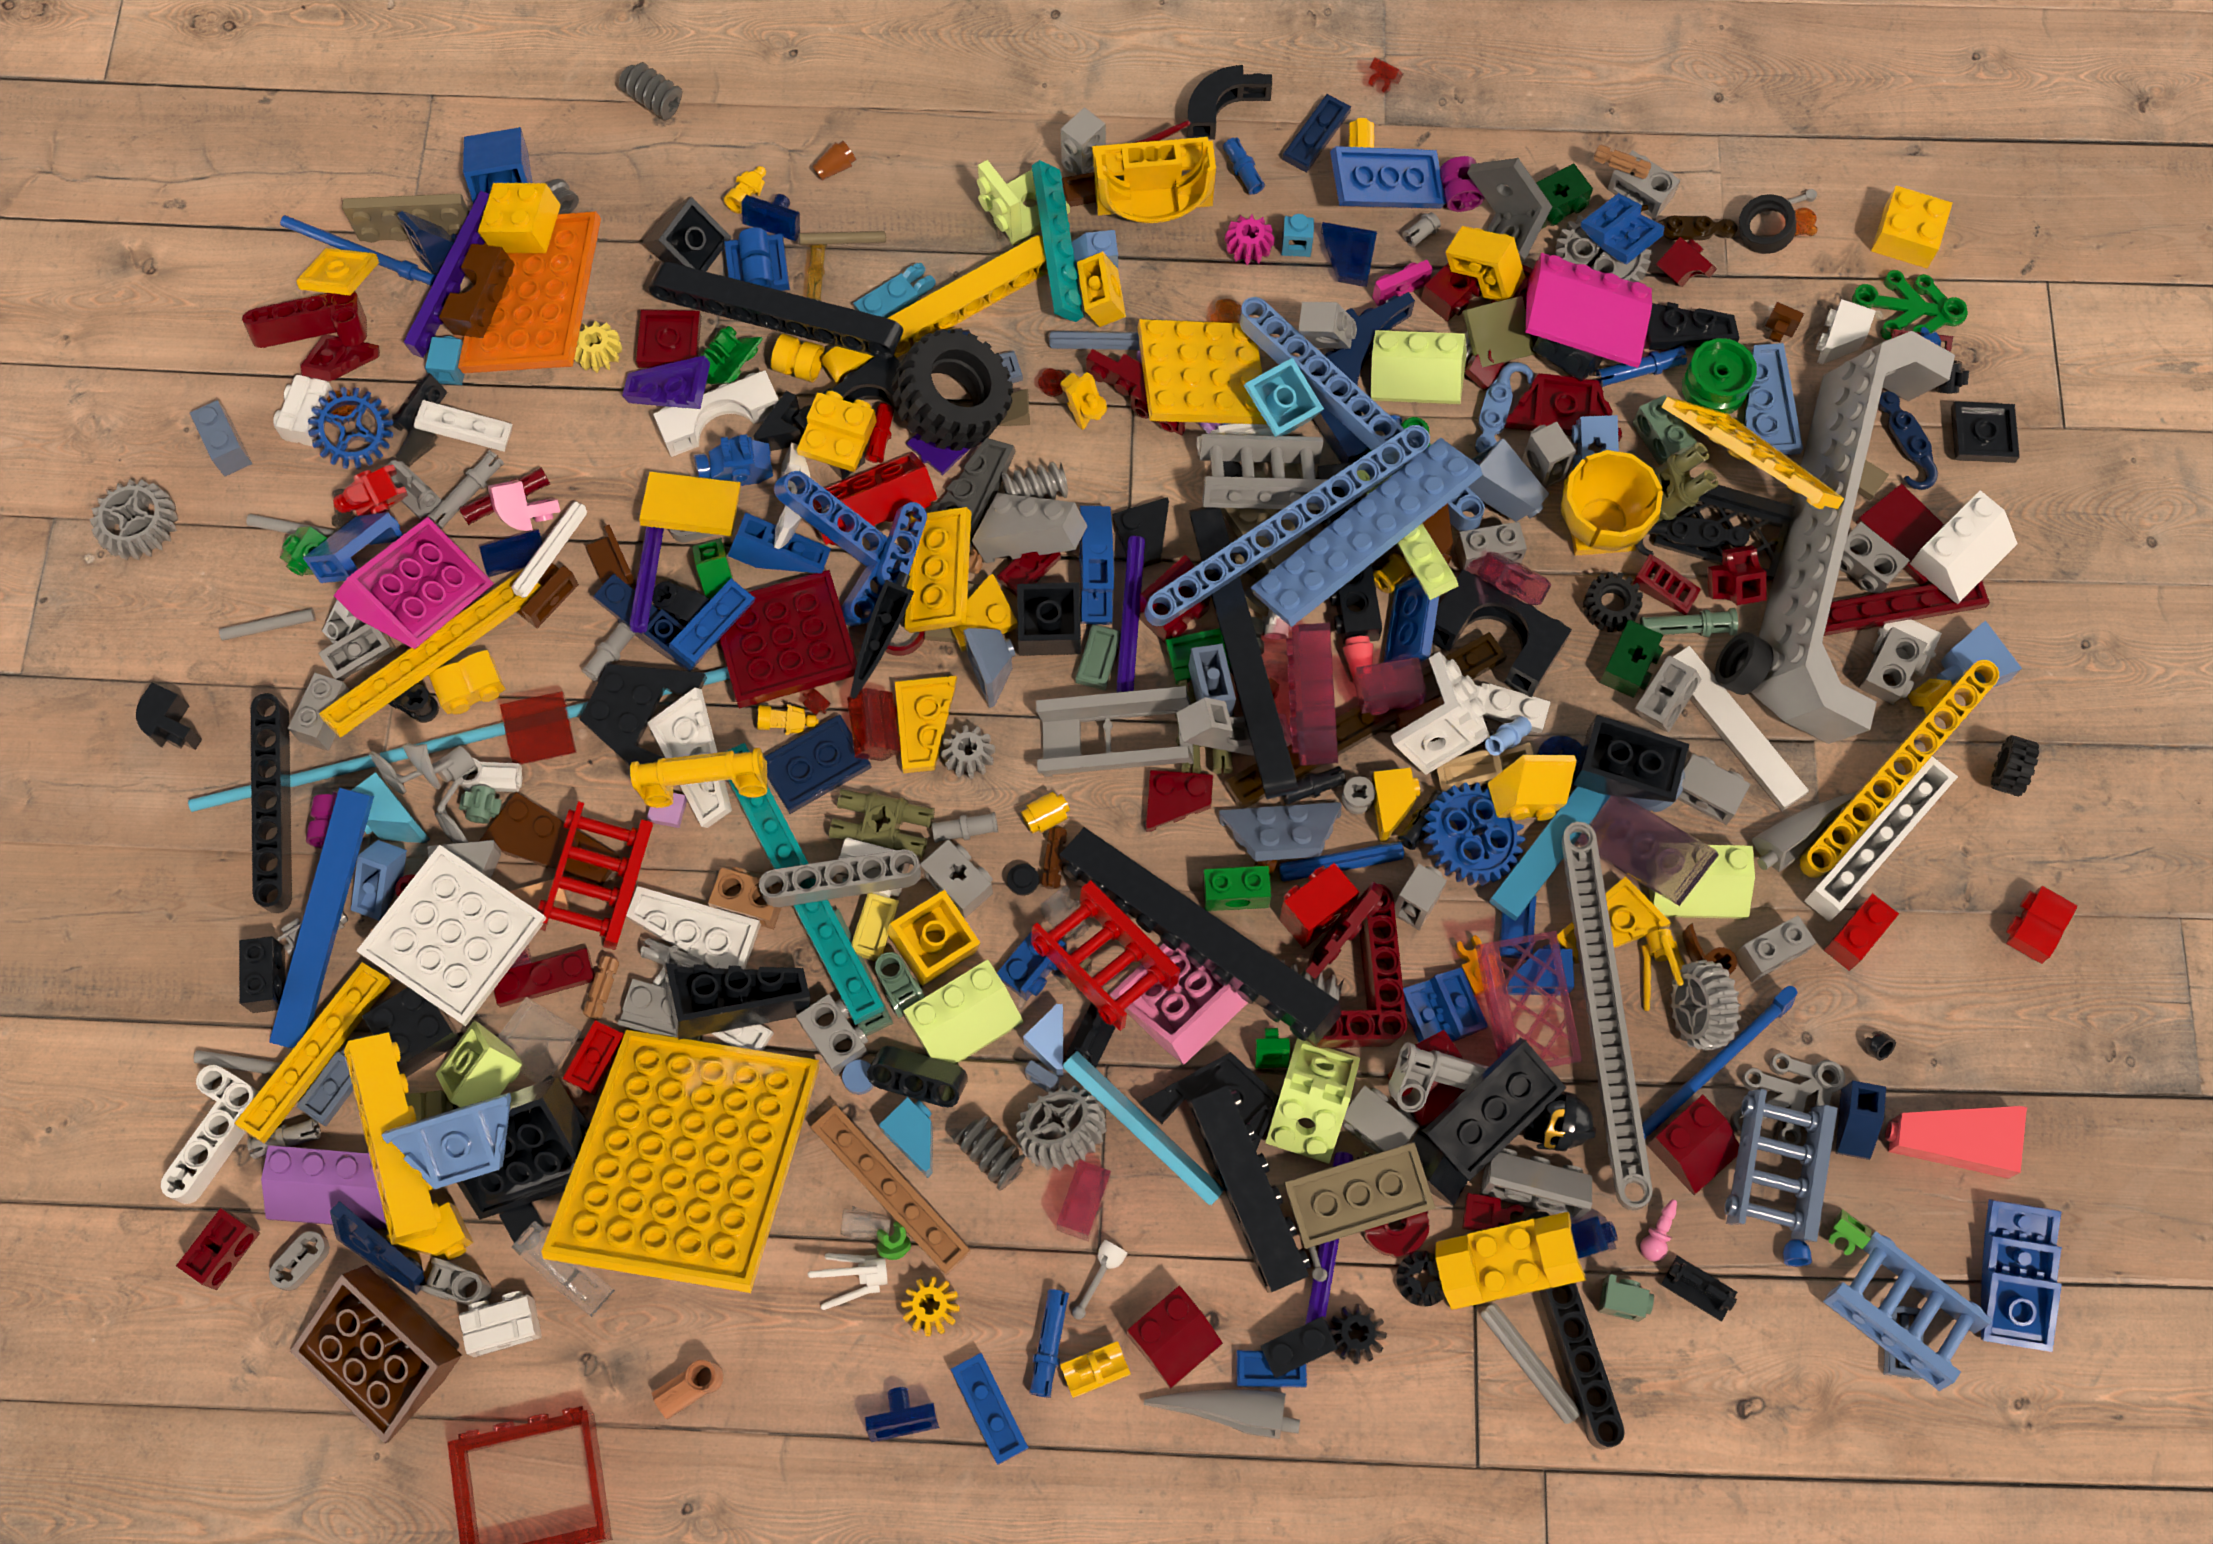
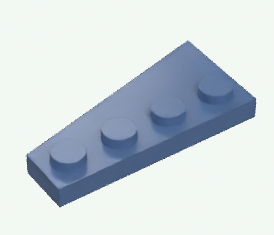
M1784 343L1754 345L1751 353L1757 363V375L1747 393L1744 426L1784 455L1800 454L1803 450Z

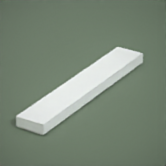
M1688 646L1673 656V658L1697 670L1702 681L1690 700L1780 810L1783 811L1809 792L1807 787L1727 690L1719 685L1713 673L1694 650Z

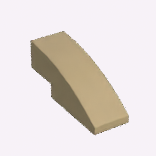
M1529 742L1512 749H1506L1497 756L1490 754L1487 749L1458 756L1437 768L1441 791L1447 792L1454 785L1459 789L1466 782L1470 789L1473 785L1479 783L1481 790H1485L1490 780L1522 755H1535V751Z

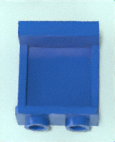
M388 512L356 516L304 556L303 559L320 583L345 581L358 570L351 559L354 554L367 544L395 542L403 534L400 531L398 521Z

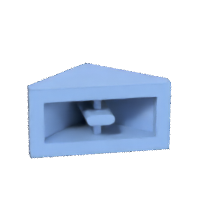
M1056 1004L1023 1036L1024 1045L1056 1076L1063 1077V1004Z

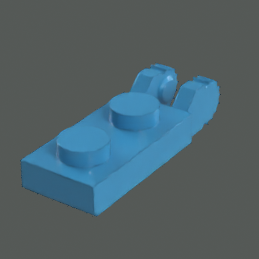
M916 263L907 268L904 274H899L854 302V309L888 318L918 301L920 296L933 289L936 281L932 275H927L917 281L914 287H912L911 283L920 278L926 269L922 263Z

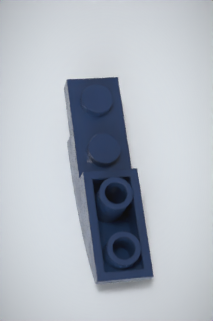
M613 574L595 593L593 600L618 619V623L622 622L630 627L635 590ZM651 604L647 631L643 634L635 633V636L685 670L691 672L694 667L669 648L670 642L685 627L663 609L659 610Z

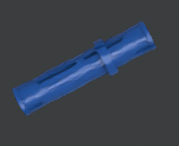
M1683 346L1661 353L1653 351L1648 356L1641 358L1638 368L1621 363L1597 369L1596 377L1601 376L1597 380L1603 388L1607 385L1651 373L1658 375L1665 369L1686 365L1687 357L1682 358V355H1686V351Z
M1049 1289L1047 1292L1037 1354H1033L1032 1360L1035 1366L1029 1394H1036V1396L1051 1398L1055 1369L1060 1364V1359L1057 1357L1066 1305L1069 1298L1068 1292Z

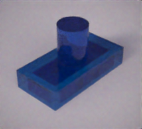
M776 194L771 203L746 195L742 200L743 224L754 228H761L775 235L782 234L784 238L793 241L797 240L800 233V212L789 209L790 200L783 194Z
M906 1387L893 1388L887 1392L890 1412L865 1417L866 1431L871 1442L940 1428L934 1403L910 1407L909 1394Z

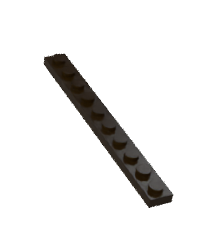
M1488 632L1447 655L1445 658L1448 661L1453 659L1460 668L1464 677L1468 675L1473 680L1503 663L1507 655L1492 634ZM1430 665L1287 746L1296 779L1395 724L1398 714L1441 697L1442 694L1432 666ZM1257 764L1248 767L1225 782L1226 787L1241 809H1245L1265 797Z

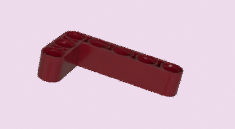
M1378 884L1383 888L1382 898L1380 899L1383 901L1381 908L1372 917L1366 916L1361 922L1362 928L1359 931L1367 1010L1341 1011V1016L1330 1028V1036H1324L1317 1045L1307 1039L1315 1047H1387L1395 1043L1407 1030L1394 897L1392 891L1383 884ZM1378 928L1384 934V939L1376 937L1372 929ZM1376 959L1386 963L1387 971L1381 970L1377 966ZM1380 990L1388 993L1391 999L1390 1003L1380 998ZM1382 1022L1389 1023L1393 1027L1394 1035L1384 1031ZM1350 1023L1358 1024L1362 1029V1035L1353 1033Z

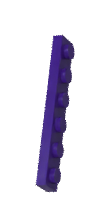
M479 192L404 340V344L413 355L424 358L427 350L430 348L432 337H435L439 326L443 324L439 316L449 293H460L461 283L466 275L461 266L471 244L484 245L485 243L478 229L490 195L486 192Z

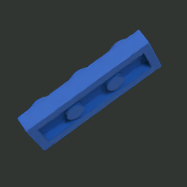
M731 578L670 642L669 648L694 667L754 603L755 597Z
M982 1353L951 1368L997 1465L1028 1450L1029 1448Z

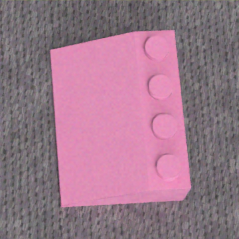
M1163 943L1159 948L1181 969L1178 984L1169 991L1161 984H1155L1124 1011L1164 1050L1185 1065L1248 1002L1243 1000L1238 995L1237 989L1230 984L1224 986L1216 981L1211 975L1210 970L1204 966L1198 968L1186 958V954L1180 949L1172 950ZM1140 965L1110 993L1111 998L1116 1000L1147 974V970Z

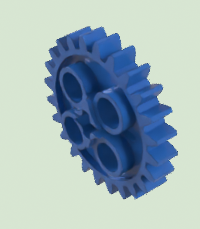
M1467 782L1463 783L1459 789L1454 785L1447 792H1442L1437 796L1438 800L1429 805L1432 811L1425 814L1424 818L1430 821V823L1422 827V830L1431 835L1424 839L1423 842L1433 845L1434 848L1428 852V855H1438L1439 859L1436 861L1435 866L1437 867L1442 864L1447 866L1444 875L1447 876L1454 871L1456 872V882H1460L1467 877L1469 886L1476 883L1477 880L1481 886H1484L1489 880L1494 883L1501 879V876H1506L1511 872L1510 868L1519 863L1516 857L1521 855L1524 850L1517 845L1524 842L1525 838L1517 835V832L1523 829L1524 825L1515 824L1511 818H1497L1489 787L1481 792L1479 783L1473 785L1471 789ZM1476 809L1482 812L1484 819L1477 815ZM1449 820L1455 822L1458 831L1450 826ZM1490 837L1496 840L1498 848L1493 846ZM1464 849L1471 853L1472 859L1466 857Z

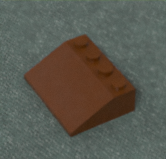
M368 1265L341 1274L290 1351L384 1443L389 1442L437 1390L462 1356L459 1351Z

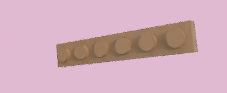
M836 1104L810 1127L893 1219L905 1228L906 1233L945 1275H948L971 1253V1250Z

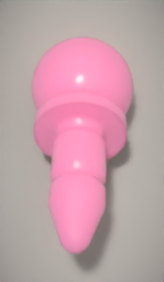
M1670 1200L1663 1208L1662 1216L1658 1219L1656 1229L1649 1227L1648 1232L1650 1235L1644 1237L1640 1243L1641 1254L1649 1261H1660L1667 1254L1668 1246L1666 1242L1670 1241L1672 1237L1666 1233L1669 1232L1672 1219L1676 1215V1200Z

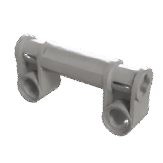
M1407 1042L1400 1050L1398 1062L1389 1081L1388 1089L1402 1110L1415 1112L1420 1110L1426 1103L1433 1081L1466 1090L1489 1067L1436 1050L1424 1051L1416 1048L1414 1044ZM1413 1087L1410 1094L1402 1096L1407 1088Z

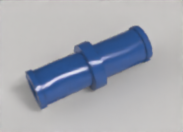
M1231 138L1223 145V150L1234 165V173L1240 176L1250 195L1253 193L1254 195L1262 191L1265 183L1254 167L1255 161L1251 156L1247 155L1239 138Z

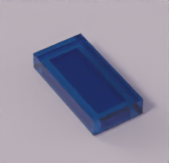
M539 529L480 546L488 577L526 567L543 543Z

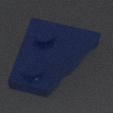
M1322 222L1321 235L1337 281L1367 287L1377 231Z

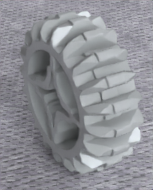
M129 479L125 487L117 483V489L113 492L106 489L108 496L105 499L97 498L100 507L91 508L95 517L89 520L94 527L92 529L93 535L98 540L100 546L115 557L119 555L126 560L130 556L140 560L142 553L152 557V550L154 548L162 550L161 543L163 541L171 542V537L168 533L177 531L174 522L178 521L177 514L174 512L176 506L170 500V496L160 489L158 485L154 483L149 485L142 479L138 484ZM149 504L154 505V515H149ZM115 524H118L121 530L119 536L114 533Z
M1700 960L1683 965L1680 972L1684 984L1679 986L1676 980H1672L1674 989L1670 992L1672 1004L1669 1006L1673 1009L1671 1018L1676 1021V1031H1681L1680 1037L1682 1040L1687 1041L1689 1047L1705 1051L1727 1046L1728 1041L1734 1040V1032L1739 1029L1737 1020L1741 1019L1738 1013V1007L1741 1004L1737 1000L1739 992L1734 989L1735 980L1729 978V971L1723 969L1721 963Z
M1062 1085L1057 1092L1050 1089L1048 1095L1044 1097L1038 1095V1101L1028 1103V1111L1020 1113L1021 1121L1016 1124L1018 1132L1016 1134L1017 1141L1023 1154L1037 1167L1042 1165L1047 1171L1053 1166L1060 1171L1065 1164L1073 1167L1074 1162L1078 1159L1085 1161V1155L1088 1152L1096 1153L1095 1144L1103 1142L1102 1134L1107 1131L1105 1113L1099 1101L1086 1089L1080 1090L1076 1086L1068 1090Z

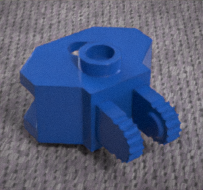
M747 434L730 439L722 437L721 445L709 451L711 479L741 482V486L759 484L773 476V469L771 466L769 443L752 440Z

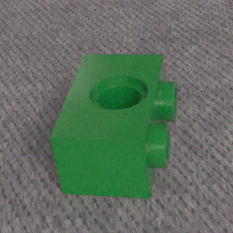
M1269 866L1204 869V909L1206 911L1269 908L1271 900Z

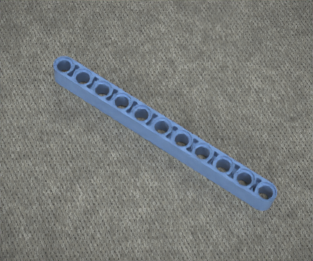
M1250 297L1242 303L1240 315L1242 331L1279 365L1293 357L1320 403L1370 450H1374L1404 430L1400 424L1267 302L1259 297ZM1249 315H1257V316H1259V317H1258V318H1252V317H1250ZM1270 334H1278L1280 337H1272ZM1291 353H1298V354H1300L1301 356L1295 357V356H1292V355H1290V354H1291ZM1317 372L1322 374V376H1314L1311 373ZM1333 392H1341L1344 395L1336 396ZM1354 412H1363L1365 415L1358 416ZM1377 431H1382V432L1386 433L1387 435H1386V436H1380V435L1376 434L1375 432H1377ZM1407 438V443L1411 447L1419 448V444L1415 439ZM1382 454V459L1385 463L1395 464L1392 456ZM1468 487L1448 502L1450 523L1460 532L1474 530L1479 527L1485 509L1484 503ZM1468 511L1473 513L1475 516L1467 517L1462 512Z
M1420 425L1407 427L1154 593L1145 608L1147 621L1154 626L1166 625L1395 474L1425 451L1430 442L1428 431ZM1407 438L1415 439L1419 444V448L1411 447L1407 443ZM1382 454L1392 456L1395 464L1385 463L1382 459ZM1363 470L1367 472L1370 480H1361L1357 475V471ZM1332 487H1340L1344 491L1345 497L1335 496L1332 492ZM1306 504H1316L1320 509V513H1310ZM1288 519L1293 522L1295 530H1285L1281 525V520ZM1255 537H1266L1269 540L1270 546L1267 548L1259 546ZM1230 554H1241L1245 563L1235 564L1231 561ZM1207 569L1215 570L1219 575V580H1208L1204 575V571ZM1181 586L1190 587L1194 596L1192 598H1184L1180 595L1178 588ZM1155 603L1164 604L1168 609V614H1156L1152 605Z

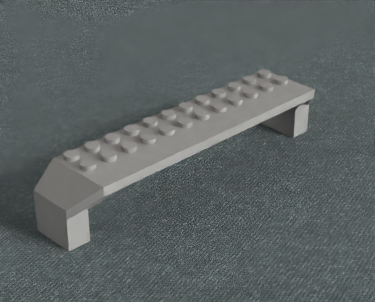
M1914 331L1882 342L1823 375L1801 467L1841 495L1844 500L1838 509L1827 506L1819 509L1806 501V496L1794 492L1791 505L1796 507L1793 518L1789 523L1759 633V638L1771 645L1773 660L1767 676L1751 693L1784 722L1828 744L1869 731L1876 707V701L1841 684L1822 641L1882 387L1910 401L1949 381L1955 358L1953 353Z

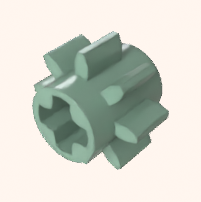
M476 785L471 787V792L465 791L462 794L459 809L466 811L465 818L467 820L486 824L489 823L490 817L496 818V815H499L502 800L494 798L496 793L494 789Z

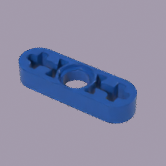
M907 503L896 512L876 573L877 580L882 586L885 580L891 581L890 574L886 570L893 568L896 560L904 561V563L896 564L894 573L898 575L899 572H904L909 575L927 520L925 509L918 503ZM913 511V517L917 521L909 525L908 531L900 530L906 528L909 522V517L905 516V514ZM898 537H902L908 542L909 549L906 554L899 553L895 548V540Z

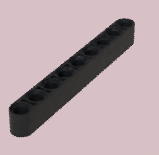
M664 261L660 263L648 287L649 292L655 298L665 302L884 359L893 357L904 331L899 323L885 317Z

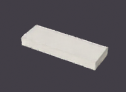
M422 400L414 423V428L504 452L513 426L511 423Z

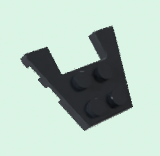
M607 664L580 721L629 766L634 761H638L640 764L658 762V759L663 757L638 747V744L648 726L647 722L651 720L664 691L667 690L683 697L695 687L702 689L707 676L701 672Z
M1230 1052L1152 1096L1143 1099L1140 1105L1162 1125L1184 1100L1189 1103L1190 1100L1228 1085L1230 1091L1236 1090L1243 1106V1109L1239 1110L1243 1122L1249 1121L1254 1130L1256 1140L1252 1143L1255 1150H1257L1277 1106L1279 1096ZM1215 1171L1213 1174L1219 1179V1176Z

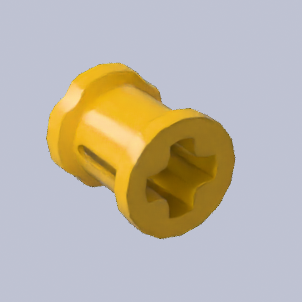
M1391 554L1388 559L1389 561L1380 570L1373 571L1375 585L1384 593L1393 592L1394 585L1403 577H1408L1412 573L1407 561L1399 554Z

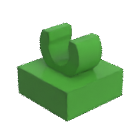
M1842 1209L1834 1219V1230L1830 1233L1829 1243L1833 1244L1839 1237L1846 1238L1849 1244L1844 1249L1845 1255L1853 1253L1855 1245L1863 1249L1871 1240V1229Z

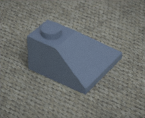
M968 628L963 630L967 656L988 707L991 708L996 705L1013 669L1012 657L1016 656L1010 639L1004 640L1000 630Z

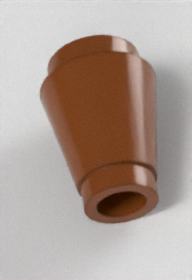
M844 141L839 144L835 142L812 168L823 181L852 167L856 157Z

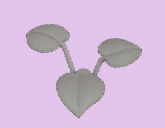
M404 744L403 749L417 769V771L406 776L396 774L392 766L380 756V753L374 751L369 753L385 781L400 794L407 792L402 783L424 775L427 781L438 790L441 788V785L435 775L436 773L447 783L453 780L454 783L438 805V812L434 815L446 836L454 844L468 843L458 825L447 815L445 809L446 804L458 786L464 782L461 776L476 766L472 757L462 746L459 745L446 756L431 764L427 744Z

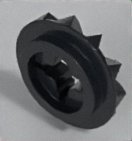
M1428 1251L1413 1252L1403 1259L1396 1274L1397 1286L1402 1296L1410 1303L1422 1307L1432 1306L1443 1300L1445 1295L1435 1254ZM1424 1265H1426L1428 1276L1438 1279V1281L1428 1282L1424 1293H1422L1421 1282L1410 1276L1420 1274Z

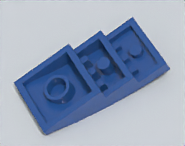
M1989 1199L1982 1261L1981 1308L1993 1320L1990 1325L1981 1330L1982 1341L2053 1352L2062 1283L2057 1282L2062 1247L2057 1246L2062 1211Z

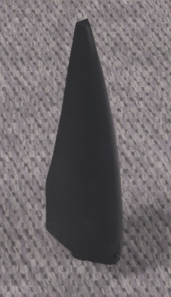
M904 572L898 573L895 583L885 580L877 599L859 653L850 693L852 699L857 697L880 662L912 598L914 591L906 588L910 576Z

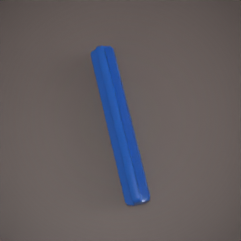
M1397 841L1322 855L1320 857L1285 862L1279 865V874L1281 880L1286 882L1307 878L1319 867L1324 866L1328 868L1333 863L1341 871L1398 861L1404 858V848L1402 843Z

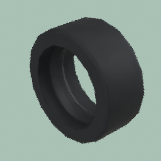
M1774 194L1760 195L1750 200L1743 207L1739 216L1740 236L1744 244L1752 251L1761 254L1775 253L1784 249L1793 240L1796 233V214L1792 204L1784 197ZM1765 211L1781 213L1785 218V227L1779 234L1763 238L1752 233L1750 222L1756 215Z
M1742 632L1734 636L1725 645L1717 659L1714 671L1715 680L1719 685L1739 695L1752 692L1765 679L1772 665L1773 650L1771 645L1749 632Z

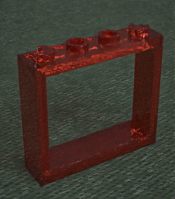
M583 1406L569 1407L562 1410V1416L549 1418L548 1414L534 1415L527 1418V1424L514 1426L513 1421L493 1425V1431L480 1434L479 1429L468 1430L466 1433L458 1434L459 1439L448 1441L460 1544H480L468 1452L577 1427H582L596 1526L521 1544H599L612 1541L594 1413L589 1410L583 1411Z

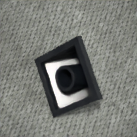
M1420 1128L1412 1142H1415L1430 1192L1451 1206H1454L1468 1180L1464 1178L1423 1132L1425 1128L1422 1130Z

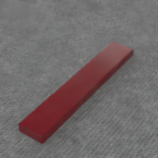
M1982 580L1958 604L1934 584L1833 601L1824 636L1879 627L1887 623L1904 620H1918L1986 608L1990 601Z

